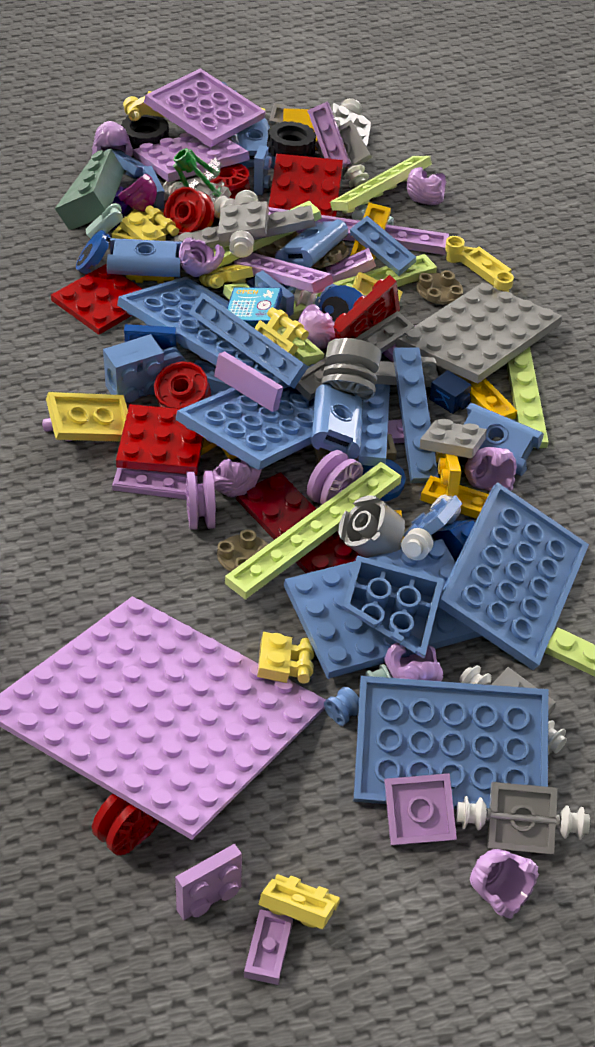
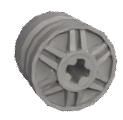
M340 338L330 341L327 345L325 362L328 366L323 370L324 377L322 378L321 385L331 384L333 389L352 396L358 395L362 400L373 398L376 391L375 384L378 379L375 373L379 369L382 354L380 348L372 343L353 338Z

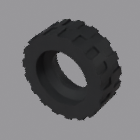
M143 115L139 120L132 121L127 116L121 124L128 134L132 149L140 148V145L145 143L155 145L160 143L161 139L169 138V124L164 117ZM141 130L154 131L148 134L137 133V131Z
M294 121L275 123V125L270 126V129H268L267 147L268 152L273 157H276V154L307 157L314 155L316 133L308 125Z

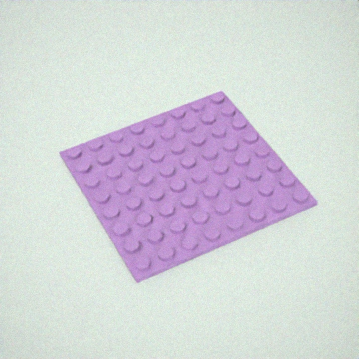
M132 596L1 692L0 727L192 840L325 709L324 701L326 699L289 679L285 683L257 677L258 663Z

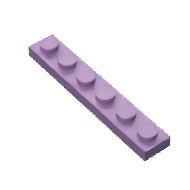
M256 253L234 261V264L252 267L254 276L264 271L278 283L295 287L298 290H306L312 294L321 293L325 290V287L334 283L330 273Z

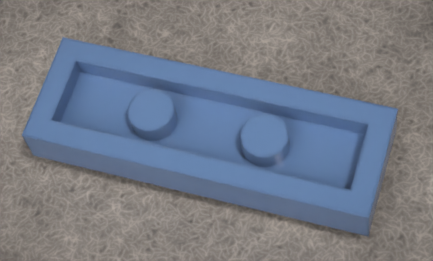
M368 216L364 217L350 229V235L366 249L369 248L373 255L398 276L416 263L415 255Z

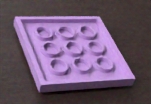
M201 68L146 94L144 103L154 111L159 112L168 118L169 121L175 123L209 147L264 119L266 111Z
M189 133L180 134V137L174 139H161L160 143L155 145L145 143L140 145V148L133 149L134 157L146 166H152L155 173L168 182L180 179L178 172L173 167L175 164L173 159L184 148L192 149L199 158L214 170L250 160L249 151L230 139H225L209 147ZM197 163V168L202 173L208 172V170ZM183 171L185 178L197 175L194 171L190 173Z

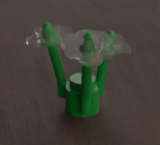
M184 148L180 150L173 159L175 161L173 167L178 172L182 182L174 191L181 187H191L196 190V187L200 185L195 178L186 180L183 171H186V173L194 171L210 189L207 195L213 200L220 197L223 192L221 187L225 183L221 181L214 187L210 181L219 175L222 163L213 158L207 164L192 149ZM197 163L204 167L203 173L197 168Z

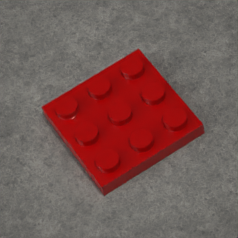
M276 154L269 207L290 210L310 201L320 210L321 215L336 217L337 211L332 210L330 201L339 197L343 160Z
M107 264L51 294V301L100 335L132 316L117 306L118 297L142 290V288L123 275L107 274Z
M391 275L387 276L384 280H378L367 296L358 298L353 308L347 314L342 313L335 320L333 327L336 339H355L390 315L400 311L397 281Z
M129 404L116 457V468L181 474L194 472L197 475L204 437L195 431L187 429L185 425L176 420L177 410L180 409Z

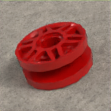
M239 163L215 169L218 173L216 176L209 171L203 173L210 182L228 187L231 192L229 198L235 199L236 195L243 190L250 191L249 170Z
M181 187L175 190L165 204L164 217L170 218L179 229L177 235L211 227L214 220L215 210L211 198L204 192L197 191L191 187Z
M182 361L170 364L162 369L154 383L155 396L160 407L182 409L212 396L207 375L201 367L191 362Z
M112 793L101 805L94 817L92 834L100 841L106 842L107 848L115 855H125L151 835L159 820Z

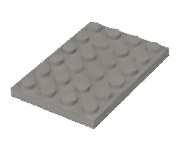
M481 283L417 324L414 329L408 330L407 334L397 339L396 347H419L421 357H433L437 366L478 384L561 325L562 315L553 312L551 309L535 305L529 300L518 298L510 292L498 290L491 284Z

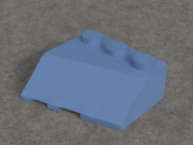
M357 555L342 609L420 657L425 658L444 579Z

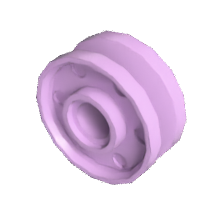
M340 450L330 452L323 457L310 476L307 485L308 497L314 502L323 505L362 476L363 467L361 463L354 459H349L348 455Z
M212 471L204 472L203 483L197 484L194 472H187L186 502L190 530L197 529L199 517L202 516L205 517L208 529L215 528L216 502Z

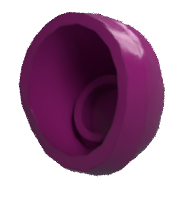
M144 174L131 186L119 193L118 197L132 209L145 212L147 206L154 205L157 197V188L153 178L148 174Z

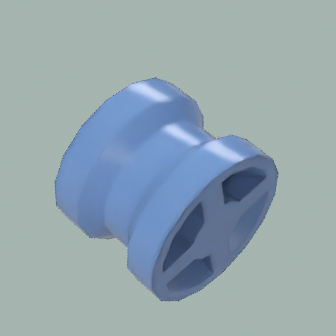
M343 687L338 691L336 697H329L324 701L325 711L338 725L343 726L349 721L350 716L358 715L359 697L352 689Z

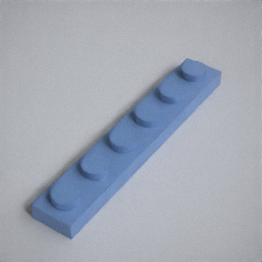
M203 292L189 312L193 317L292 388L296 387L309 367Z
M394 348L393 360L410 483H427L430 476L438 478L435 452L420 449V439L431 426L420 348Z
M375 384L376 391L374 397L363 400L361 452L358 461L361 465L376 466L380 462L386 464L390 385Z

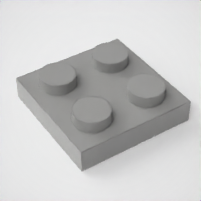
M449 419L435 420L420 439V449L473 458L486 439L487 429L479 428L478 425L471 423L464 425L455 424Z

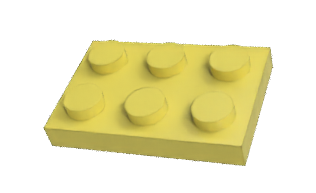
M48 392L46 402L56 440H121L128 412L124 395Z

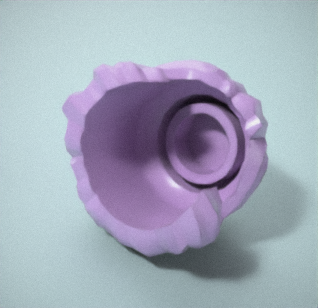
M107 121L97 128L92 155L100 150L119 149L132 157V145L124 127L116 122Z
M422 167L411 170L407 179V191L410 198L417 203L426 205L441 204L445 192V175L439 173L426 178L427 172Z
M189 237L182 242L179 249L180 265L187 274L199 277L216 270L223 260L225 251L222 246L217 244L214 256L213 249L207 246L205 241Z
M311 304L303 310L298 322L303 324L304 329L309 332L307 339L319 349H325L330 341L336 339L333 327L335 322H333L329 313L324 314L317 305Z
M485 447L479 449L473 458H468L464 473L468 482L475 488L491 491L492 487L498 482L512 491L517 468L516 459L508 449Z
M230 459L224 460L219 464L220 467H216L213 470L214 488L228 497L245 495L248 490L255 487L262 469L252 468L243 460H241V463L232 462Z
M398 642L388 648L385 664L393 678L442 681L443 670L440 663L437 662L434 647L428 645L425 658L417 654L401 658L402 654L406 652V648Z
M493 849L477 859L470 876L471 885L492 906L498 915L513 918L514 914L520 910V906L524 905L533 891L539 875L537 872L538 866L531 859L511 854L505 850Z

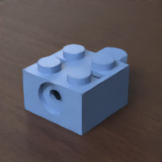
M151 334L103 349L106 387L111 395H124L125 402L129 403L150 394L155 395L154 383L162 369L172 363L185 362V358L176 347L161 350Z

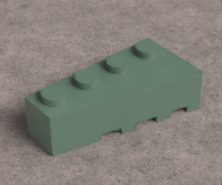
M111 149L104 152L103 150L97 151L91 156L90 161L55 207V210L68 229L73 230L96 220L113 203L125 170Z

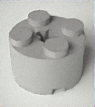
M372 495L361 497L352 503L355 507L350 512L345 511L339 523V536L348 547L361 557L369 558L400 550L405 520L379 498Z

